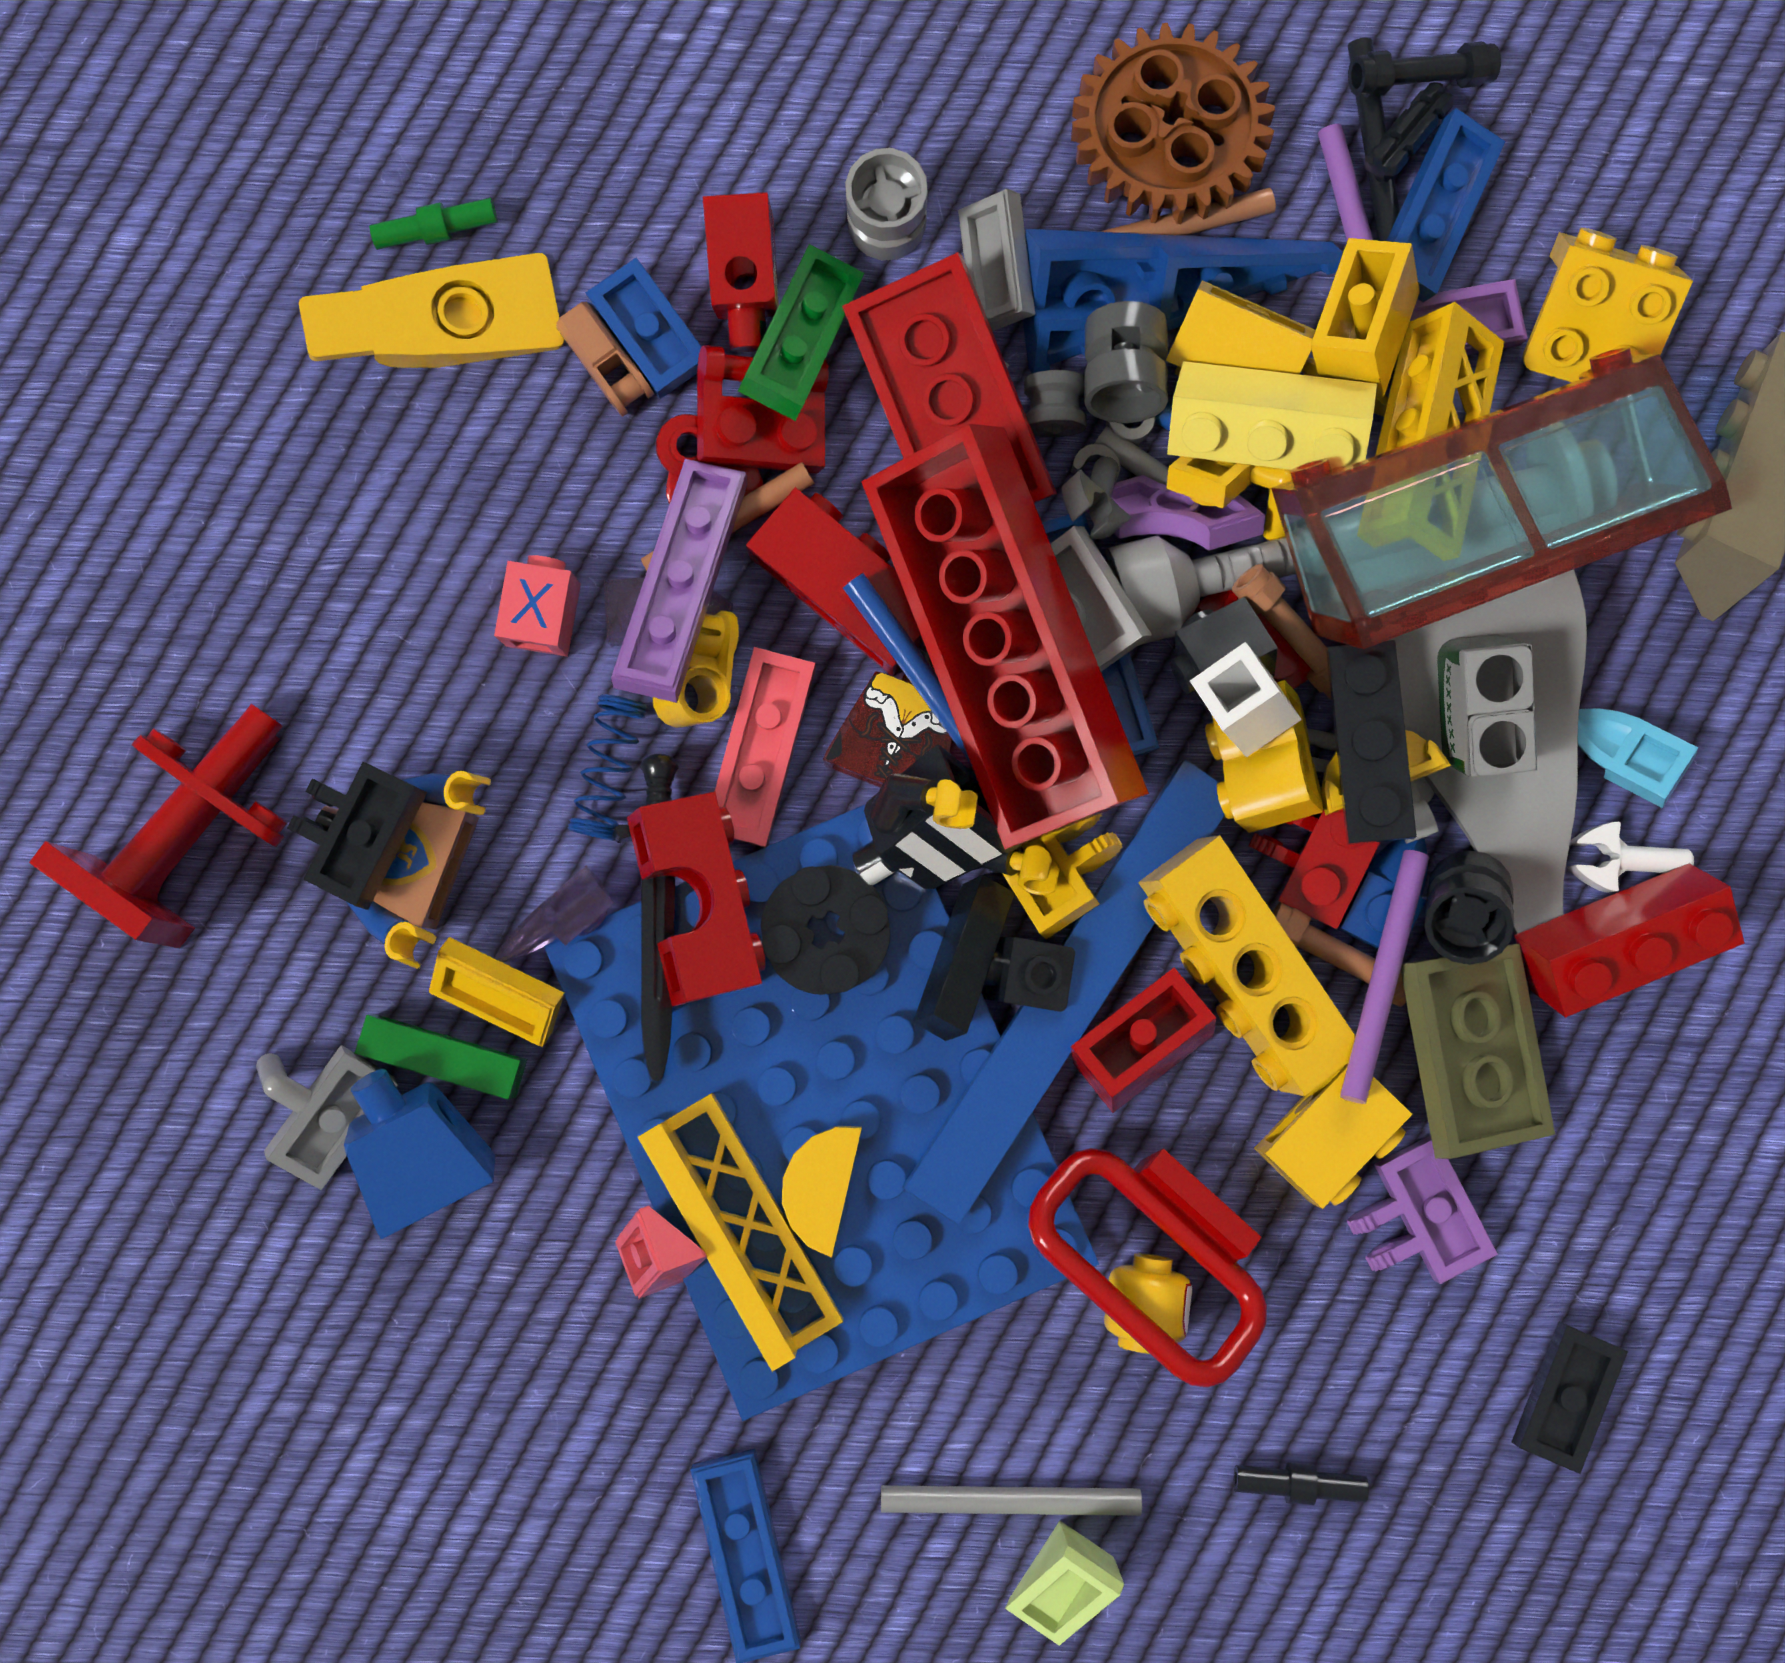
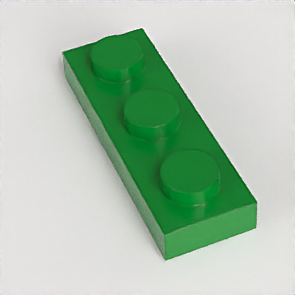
M809 244L743 378L738 392L796 421L845 317L842 306L852 301L864 276V272Z

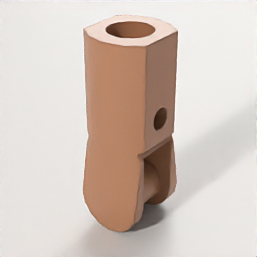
M581 302L559 318L556 324L557 330L622 417L628 414L625 407L643 394L648 399L654 395L645 377L591 303ZM623 364L629 374L610 386L604 376Z

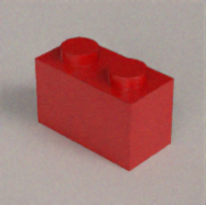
M1174 967L1071 1046L1073 1064L1111 1112L1114 1113L1213 1037L1216 1016Z

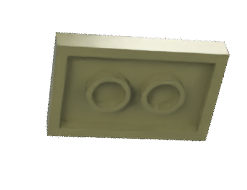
M1520 943L1507 945L1501 954L1483 963L1471 965L1457 963L1442 956L1402 964V981L1435 1158L1454 1159L1555 1135Z

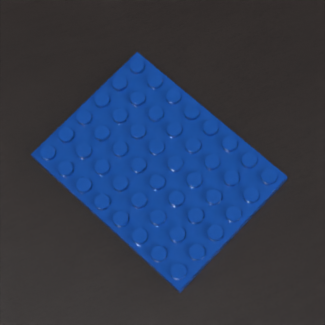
M865 805L733 861L734 869H740L743 872L749 888L750 904L749 907L744 908L750 933L755 932L759 936L761 943V920L764 908L769 897L782 881L796 874L797 871L812 866H840L859 874L852 855L855 851L873 840L864 814ZM899 871L873 885L887 907L890 943L882 964L868 980L847 992L825 995L811 994L799 990L783 980L776 973L765 955V969L759 971L762 984L672 1007L671 1040L668 1059L663 1077L658 1082H652L649 1079L642 1045L641 901L543 943L561 989L565 992L566 1001L653 1209L699 1247L700 1245L640 1143L638 1136L713 1093L788 1222L782 1205L783 1176L795 1151L813 1135L829 1130L832 1127H862L832 1258L808 1247L794 1232L844 1319L843 1323L799 1348L796 1358L772 1372L708 1259L706 1258L688 1277L683 1278L742 1422L1067 1279L1036 1248L1028 1227L1030 1206L1038 1191L1057 1169L1033 1112L960 1225L955 1224L902 1188L994 1048L1000 1035L982 993L980 994L967 1034L944 1041L913 1023L946 931L949 917L936 888L923 889ZM687 882L675 886L674 936L690 932L699 917L700 906L698 897L694 889ZM828 912L823 919L812 917L808 924V929L815 933L812 943L815 947L823 949L828 941H834L838 944L842 941L845 932L837 927L839 919L837 914ZM707 1112L679 1127L675 1132L688 1154L714 1161L720 1134ZM726 1146L722 1163L738 1167ZM695 1165L707 1186L711 1169ZM719 1172L713 1194L721 1211L747 1217L753 1192L746 1179ZM1069 1195L1055 1214L1054 1223L1056 1230L1070 1246L1095 1267L1099 1265V1262ZM758 1203L754 1219L770 1223L761 1205ZM728 1223L740 1243L744 1227ZM752 1229L746 1249V1255L752 1266L780 1274L786 1252L778 1235ZM791 1259L787 1276L803 1280ZM761 1280L773 1300L777 1284ZM784 1286L778 1311L792 1334L824 1316L811 1293Z

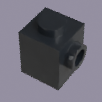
M1245 597L1215 612L1211 609L1200 611L1187 619L1181 629L1175 631V658L1170 660L1172 672L1181 689L1187 695L1195 692L1206 711L1208 710L1207 706L1190 680L1244 642L1249 645L1272 677L1275 676L1278 647Z

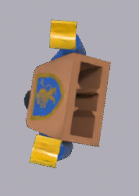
M456 771L452 775L430 773L402 779L426 791L427 794L369 910L346 902L367 931L385 945L386 954L391 959L418 969L422 964L414 959L413 950L415 945L420 940L431 944L435 943L436 936L422 928L437 929L479 817L475 815H483L486 810L485 807L474 805L473 794L479 785H491V779L466 771ZM324 806L315 821L322 824L323 828L328 830L338 809Z

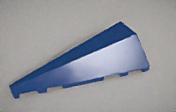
M1026 229L1025 236L1035 315L1023 319L1028 368L1032 374L1048 371L1051 364L1080 354L1085 356V323L1087 317L1097 308L1109 303L1134 301L1152 305L1165 314L1167 331L1182 325L1202 280L1242 298L1261 291H1266L1273 295L1287 290V282L1319 271L1327 275L1336 273L1343 252L1333 242Z

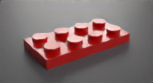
M957 252L842 306L903 459L967 424L1004 427L1034 504L1057 494L963 256Z

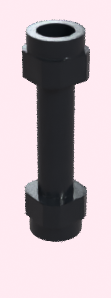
M1482 41L1464 43L1453 54L1392 59L1391 53L1387 50L1371 51L1366 55L1352 58L1348 69V83L1354 95H1364L1365 97L1385 96L1394 85L1455 79L1460 88L1479 87L1482 83H1491L1497 79L1501 68V55L1494 43L1486 44Z

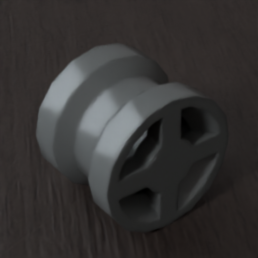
M1048 370L1036 372L1024 378V394L1030 399V410L1025 415L1034 436L1065 437L1080 434L1086 430L1087 415L1080 409V398L1084 395L1083 374L1067 370Z

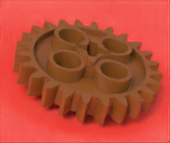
M1162 23L1159 39L1151 41L1148 34L1141 27L1136 31L1133 48H1130L1124 41L1117 38L1113 42L1112 60L1100 54L1096 55L1093 68L1094 75H1082L1079 92L1081 96L1074 97L1072 117L1077 120L1072 122L1071 141L1080 143L1077 146L1076 153L1077 165L1091 164L1087 178L1089 186L1104 181L1108 182L1104 198L1106 203L1116 200L1123 194L1128 197L1126 215L1131 216L1141 204L1149 206L1151 223L1157 222L1164 208L1171 209L1176 224H1182L1186 207L1193 206L1197 214L1202 219L1208 218L1212 198L1219 205L1227 209L1231 206L1234 195L1233 188L1245 193L1250 189L1253 178L1252 172L1262 171L1267 156L1264 150L1270 148L1274 135V130L1268 126L1271 125L1275 105L1264 103L1270 87L1268 82L1259 81L1252 83L1258 63L1254 60L1239 66L1236 64L1240 50L1238 43L1229 46L1221 52L1216 49L1218 32L1215 30L1202 43L1195 41L1194 24L1187 25L1182 38H1173L1168 23ZM1160 81L1169 87L1158 90L1149 87L1145 83ZM1205 105H1215L1222 108L1225 112L1222 114H1212L1202 109V107ZM1131 132L1138 134L1143 140L1131 143L1124 141L1118 135ZM1222 142V145H1221V146H1215V145H1214V144H1217V143ZM1186 156L1195 159L1200 165L1184 167L1174 159Z

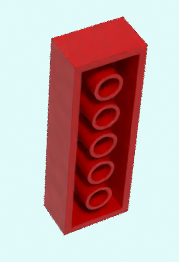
M967 424L861 481L987 806L998 827L996 829L1004 849L1036 840L1149 794L1005 428Z

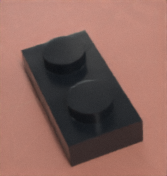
M1558 1321L1511 1442L1520 1449L1581 1474L1628 1351Z

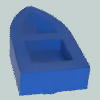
M1424 838L1407 844L1405 840L1393 841L1373 858L1337 930L1378 950L1403 852L1405 850H1415L1427 854ZM1428 865L1423 880L1417 908L1415 911L1411 931L1426 903V900L1423 899L1422 896L1427 882Z

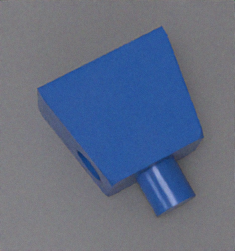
M379 1069L364 1076L351 1087L350 1091L364 1114L349 1124L344 1147L375 1229L381 1239L494 1182L496 1156L492 1149L432 1082L424 1083L401 1095L386 1069Z

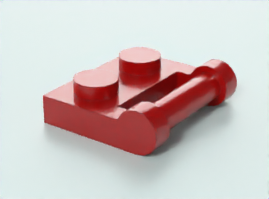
M703 345L700 349L697 366V461L707 464L787 471L803 462L809 473L818 474L824 469L825 391L829 376L827 360H824L796 421L751 398L722 396V381L742 382L754 357L725 354L723 347Z

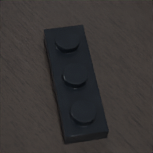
M1395 640L1328 647L1326 654L1347 845L1414 839L1417 837L1396 642Z

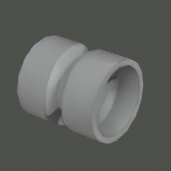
M881 148L862 155L851 166L845 182L848 233L854 245L866 256L881 261L900 259L910 254L920 244L926 229L927 177L920 163L906 152L894 148Z

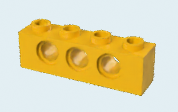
M1220 835L1196 839L1138 882L1148 896L1144 900V906L1148 914L1162 930L1166 932L1171 930L1184 949L1180 953V959L1184 967L1198 983L1202 985L1207 983L1220 1002L1216 1007L1220 1020L1234 1036L1238 1038L1243 1037L1256 1055L1252 1059V1065L1256 1073L1269 1088L1274 1091L1279 1090L1280 1092L1306 1096L1349 1063L1355 1034ZM1208 899L1216 905L1219 912L1218 924L1211 933L1205 930L1200 920L1201 908ZM1247 953L1254 963V975L1251 981L1244 986L1237 976V963L1240 957ZM1283 1006L1289 1014L1290 1024L1286 1034L1279 1038L1273 1028V1018L1277 1010Z

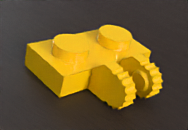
M1102 813L1036 840L1021 844L1023 853L1029 846L1039 845L1044 847L1050 853L1052 861L1059 865L1060 872L1053 894L1038 895L1023 890L1018 885L1020 870L1012 876L1003 874L1038 932L1045 939H1048L1100 904L1081 875L1097 870L1105 862L1117 856L1116 854L1123 848V844L1115 833L1107 832L1094 838L1093 841L1088 842L1068 856L1061 843L1076 839L1096 825L1097 821L1100 820L1099 818L1102 817Z

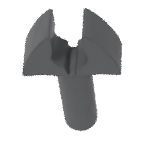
M1111 457L1099 458L1094 464L1090 478L1082 470H1079L1062 485L1064 503L1073 522L1087 509L1090 511V517L1094 522V527L1090 533V538L1092 539L1110 537L1131 518L1111 498L1119 472L1118 463Z

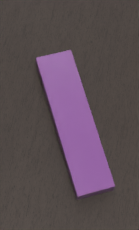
M689 459L684 460L611 676L613 688L677 703L747 487L746 472Z

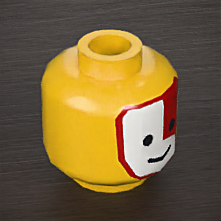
M1136 1253L1134 1254L1133 1265H1121L1114 1268L1110 1273L1109 1281L1177 1343L1182 1342L1188 1332L1192 1296L1191 1281L1185 1275L1172 1271L1173 1259L1154 1254ZM1105 1313V1327L1109 1332L1118 1337L1119 1347L1150 1354Z

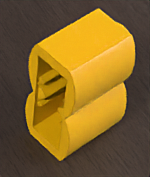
M1285 680L1277 682V684L1302 720L1250 756L1246 757L1222 731L1213 716V722L1206 724L1205 727L1207 742L1213 757L1217 761L1223 760L1225 781L1217 783V794L1222 811L1227 819L1234 818L1235 822L1248 833L1323 812L1321 790L1310 753V741L1302 705L1298 694Z

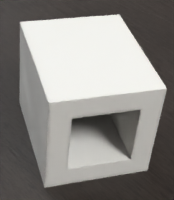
M1246 642L1190 680L1222 731L1246 757L1302 720L1270 672Z

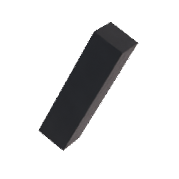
M983 874L962 884L914 1017V1024L944 1041L967 1034L1015 893Z

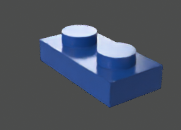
M637 257L585 292L589 302L660 399L697 374L701 345Z

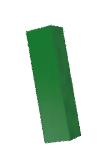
M378 1014L366 1015L354 1053L508 1100L516 1098L528 1060Z

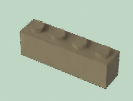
M1783 331L1762 352L1756 349L1752 350L1741 364L1734 379V384L1741 387L1737 398L1723 412L1715 430L1716 434L1722 436L1718 449H1715L1706 459L1697 477V484L1703 486L1699 500H1696L1689 507L1677 531V535L1683 537L1684 540L1675 565L1701 616L1711 621H1715L1779 570L1785 553V332Z

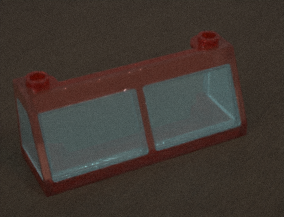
M1630 347L1609 350L1589 359L1591 369L1579 375L1580 380L1347 467L1341 466L1331 469L1329 459L1324 458L1291 469L1292 480L1271 489L1313 632L1324 638L1366 649L1732 509L1727 484L1660 355H1631Z

